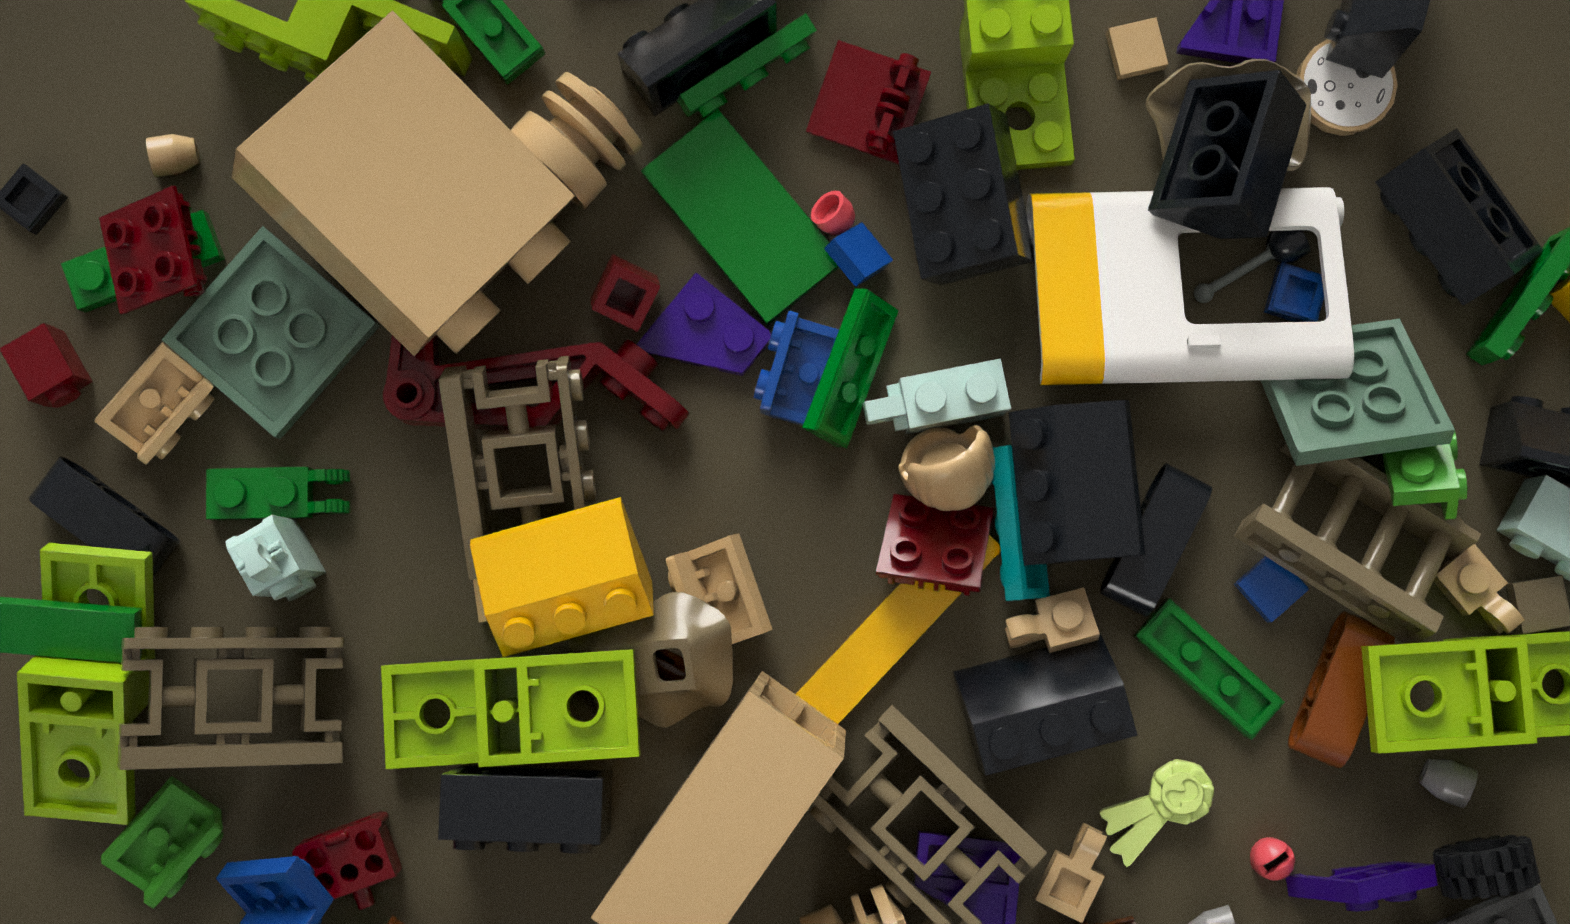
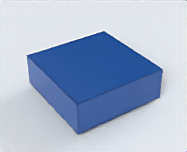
M863 222L833 238L824 248L855 287L883 271L893 261Z
M1283 262L1277 265L1264 313L1293 322H1317L1324 300L1322 274Z
M1266 556L1234 583L1235 587L1267 623L1273 622L1309 590L1298 576Z

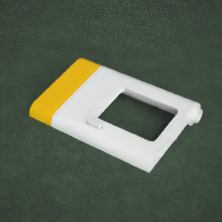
M1333 188L1281 189L1269 231L1309 230L1317 236L1326 320L1320 322L1191 324L1187 321L1184 313L1178 235L1181 233H1198L1199 231L1153 216L1148 211L1153 191L1038 193L1028 195L1026 216L1031 241L1034 245L1041 350L1040 385L1349 378L1352 374L1354 342L1340 227L1344 220V203L1341 197H1336Z

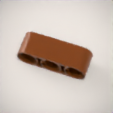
M1343 611L1339 614L1329 631L1293 722L1288 739L1290 749L1337 769L1342 768L1346 764L1354 750L1367 717L1361 646L1394 644L1395 637L1368 620L1349 612Z

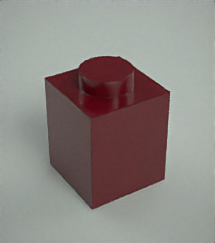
M612 254L590 298L591 309L638 332L661 287L658 276Z
M46 323L37 326L0 348L4 359L30 402L52 408L62 407L76 400L81 395L79 390L93 382L65 331Z

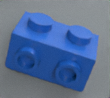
M788 311L785 323L776 321L774 324L768 350L776 352L771 371L761 369L753 398L762 401L760 414L803 426L839 329L798 318L799 313Z
M298 856L227 862L216 877V880L246 912V915L239 924H321L323 915L334 900L331 894L314 876L315 872L311 865Z

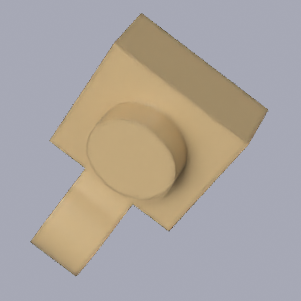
M1475 544L1453 556L1439 568L1433 582L1462 616L1470 615L1477 609L1496 634H1500L1503 631L1510 633L1525 621L1520 612L1511 603L1497 594L1508 582Z
M1084 587L1035 600L1034 608L1037 615L1024 614L1005 620L1007 627L1004 630L1010 649L1045 639L1048 651L1052 653L1097 641L1100 636Z
M1083 822L1074 840L1070 856L1057 850L1054 851L1033 894L1034 899L1083 923L1105 877L1102 872L1092 868L1102 850L1107 836L1103 835L1102 831Z

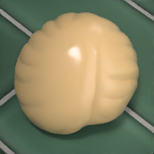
M978 425L969 427L964 433H957L948 428L936 427L919 433L909 441L904 449L898 470L904 486L918 501L940 511H958L973 506L983 497L993 480L995 456L987 432Z

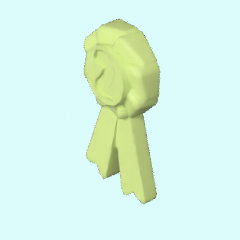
M1180 759L1169 761L1154 772L1149 795L1105 807L1099 811L1101 817L1107 821V835H1113L1132 825L1110 847L1112 853L1122 855L1123 863L1126 867L1135 861L1167 821L1188 825L1209 812L1214 795V785L1203 767L1195 762Z

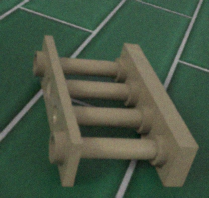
M1284 441L1279 451L1292 458L1286 441ZM1359 457L1300 466L1294 464L1273 507L1271 508L1264 503L1241 521L1234 534V537L1403 643H1418L1437 633L1444 616L1427 605L1425 601L1426 596L1445 555L1452 558L1477 543L1481 536V533L1466 525L1458 515L1456 519L1445 520L1442 509L1433 503L1393 506L1386 474ZM1313 473L1340 488L1316 536L1296 524L1291 518ZM1357 500L1383 515L1361 563L1339 551L1336 546ZM1401 527L1427 543L1405 591L1384 579L1380 573Z

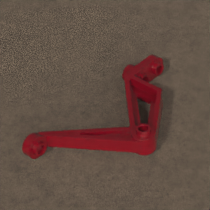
M392 335L383 400L388 411L408 425L446 427L438 380L446 367L466 366V369L469 370L477 366H486L488 385L537 379L535 366L538 360L548 359V361H556L562 356H570L571 370H581L584 391L600 372L604 375L599 381L601 385L622 401L627 395L644 406L639 412L640 415L661 431H664L668 425L677 430L690 414L678 401L648 379L658 366V363L646 351L626 339L616 353L603 343L595 342L439 366L437 335L415 356ZM558 381L552 387L553 396L551 402L539 403L536 407H527L529 427L558 425L562 420ZM417 392L415 400L408 403L409 397ZM472 403L475 429L508 430L505 407L477 410L476 403Z

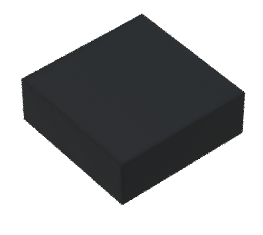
M23 163L0 190V209L29 232L37 235L66 201L68 196L31 167Z

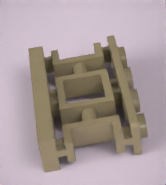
M570 356L559 357L556 361H548V359L538 360L535 366L538 386L489 391L486 366H477L469 370L466 369V366L446 367L438 379L469 580L477 579L470 549V539L491 534L484 489H489L491 510L519 507L522 525L542 519L540 505L564 502L566 496L564 481L571 480L575 510L589 506V501L597 499L594 470H584L582 451H590L587 420H578L576 401L584 400L582 374L580 369L571 370ZM551 380L558 381L566 445L559 444L557 424L529 427L526 404L551 402L553 396ZM474 388L477 410L505 407L508 430L484 432L481 440L483 453L480 454L469 390ZM546 443L551 485L503 490L498 448Z
M135 627L134 638H122L121 670H149L148 723L119 724L118 768L120 770L343 763V742L340 741L342 721L338 719L315 720L316 669L343 668L341 648H344V637H331V627H299V637H278V627H245V637H224V627H191L190 638H168V627ZM252 648H323V658H301V684L273 685L274 659L252 658ZM140 649H216V659H194L193 686H162L163 659H140ZM259 669L257 721L206 722L208 670ZM273 705H300V731L321 732L320 740L249 741L250 733H272ZM162 707H193L192 733L195 735L214 734V742L137 744L138 736L161 735Z
M891 705L878 719L879 722L864 735L883 754L849 791L832 775L814 800L813 804L815 806L809 813L831 834L838 827L852 841L846 849L862 866L870 870L876 865L890 879L884 885L885 888L904 907L908 908L914 902L928 916L923 924L955 923L904 872L910 867L923 881H926L942 863L947 865L966 884L947 905L963 919L960 924H982L983 922L964 902L998 866L1019 884L1047 852L903 714ZM891 733L943 782L937 790L920 775L902 794L882 774L900 755L885 741ZM869 790L889 809L871 828L885 843L881 850L829 800L834 794L847 807H852ZM922 792L960 827L925 865L888 830ZM966 806L974 811L1021 856L1015 864L1000 850H997L980 869L958 848L963 840L976 828L960 813Z

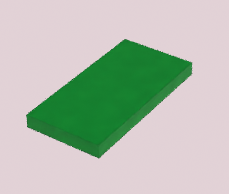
M719 109L641 170L642 176L767 326L839 268L824 249L830 242Z

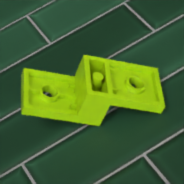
M185 0L187 5L199 16L197 23L215 33L213 39L217 43L238 53H242L244 47L260 53L258 58L262 62L280 71L287 72L289 66L305 72L304 78L309 82L318 77L392 10L453 72L465 76L472 61V57L454 25L394 0H297L288 22L236 0Z
M964 0L965 11L959 28V39L967 109L989 103L1003 113L1014 107L1024 108L1030 113L1032 125L1028 129L1015 130L1009 126L1017 170L1072 165L1075 157L1064 66L1074 45L1069 0Z
M48 543L40 549L42 600L91 604L87 598V590L96 589L105 594L111 606L142 608V627H154L152 552ZM142 649L141 659H155V649ZM34 656L17 672L24 815L128 825L136 815L134 770H120L117 766L120 736L119 724L133 723L134 719L147 706L149 670L122 671L121 662ZM75 759L84 763L89 770L90 777L82 778L76 776L68 768L67 760Z
M1570 631L1450 638L1433 642L1361 646L1370 746L1373 753L1537 743V738L1570 736ZM1553 669L1558 671L1564 680L1563 691L1556 698L1549 697L1542 687V680L1545 674ZM1420 681L1427 682L1434 691V701L1425 711L1417 710L1410 699L1411 689Z
M635 649L381 665L386 769L478 763L479 767L627 758L639 757L641 755ZM580 690L591 692L598 700V712L590 721L577 720L569 709L571 697ZM434 698L446 702L450 709V719L442 728L431 727L424 719V708Z

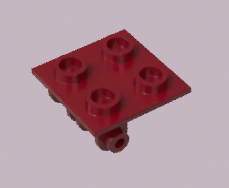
M838 40L806 128V133L899 164L893 131L913 126L931 71L917 67L919 59L911 54L901 53L899 59L896 60Z
M172 185L99 217L121 315L182 291L186 297L201 295L205 292L203 285L208 280L207 276L204 275L201 259L192 258L201 254V248L198 245L189 244L198 239L197 232L193 231L194 228L190 214L191 204L184 201L183 194L177 191V186Z
M893 494L876 575L879 578L888 579V584L894 585V582L915 585V581H918V589H924L927 582L934 583L933 591L939 592L941 585H945V590L962 592L964 596H970L971 591L981 593L983 566L994 508L973 505L964 510L940 511L926 506L913 496Z

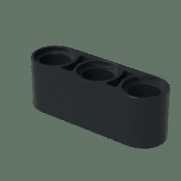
M62 456L58 458L29 496V501L91 547L152 552L153 577L180 543V540L160 523L89 471Z
M1165 463L1155 476L1140 506L1146 555L1114 558L1102 582L1100 594L1145 617L1149 616L1157 605L1212 493V486Z

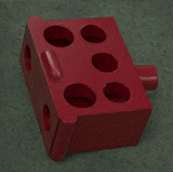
M382 810L305 838L292 851V856H298L311 865L315 872L314 876L334 899L353 893L358 910L365 909L376 903L370 886L396 877L402 869L386 824L389 814L385 811L382 812ZM373 855L381 857L383 864L376 863ZM348 864L355 865L358 873L352 872ZM324 873L330 874L334 882L328 881Z

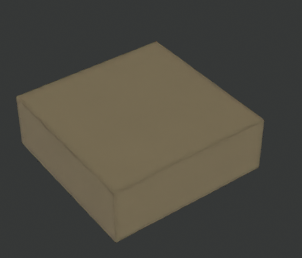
M1563 575L1508 583L1506 585L1509 603L1520 612L1525 620L1515 628L1516 634L1570 626V608Z

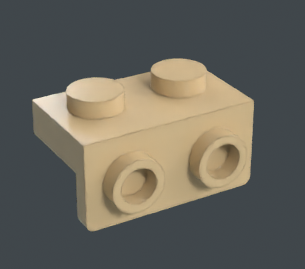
M162 341L95 418V423L136 452L137 459L147 465L154 456L162 460L174 448L181 437L176 431L188 417L196 421L208 409L214 400V397L209 394L214 386Z
M739 533L666 558L669 570L668 581L672 591L694 596L718 609L730 623L732 644L773 630Z

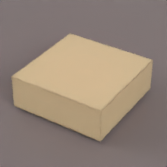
M1157 17L1108 28L1106 38L1117 80L1166 69L1169 63Z

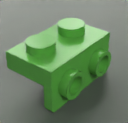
M1455 431L1450 444L1382 453L1393 506L1441 503L1444 519H1456L1458 501L1467 498V479L1463 468H1455L1454 460H1457L1458 457Z
M171 776L101 855V864L144 891V903L154 909L165 896L172 898L177 894L188 878V869L200 856L207 858L218 847L224 835L222 832L221 809Z

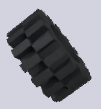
M1498 835L1482 839V837L1473 838V841L1455 842V845L1447 844L1432 852L1442 895L1444 897L1449 896L1451 899L1460 897L1462 899H1473L1479 896L1483 899L1491 898V895L1497 894L1505 896L1510 895L1509 892L1512 891L1522 892L1526 891V888H1534L1541 882L1532 842L1527 836L1516 837V835H1507L1500 837Z

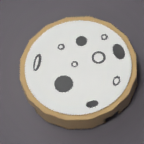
M1327 39L1308 53L1298 67L1296 74L1305 82L1311 92V123L1323 132L1339 136L1354 135L1357 132L1368 130L1379 123L1394 104L1398 87L1395 67L1393 65L1383 78H1379L1328 61L1326 56L1331 40Z

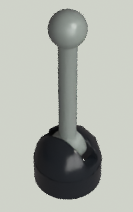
M1302 230L1272 231L1267 238L1266 251L1210 284L1201 283L1197 285L1194 289L1195 299L1200 303L1211 301L1216 291L1270 259L1281 263L1298 261L1311 252L1306 236Z

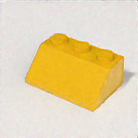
M621 497L470 539V549L484 614L503 657L654 615L652 579Z

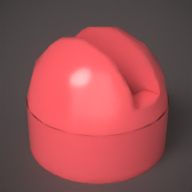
M835 190L824 194L817 200L811 211V219L822 231L830 235H840L853 226L855 211L851 202L840 191Z
M1266 837L1257 841L1252 847L1250 863L1258 875L1268 880L1278 881L1288 877L1294 870L1295 856L1291 847L1284 841L1273 837ZM1285 853L1283 861L1268 871L1266 870L1265 864Z

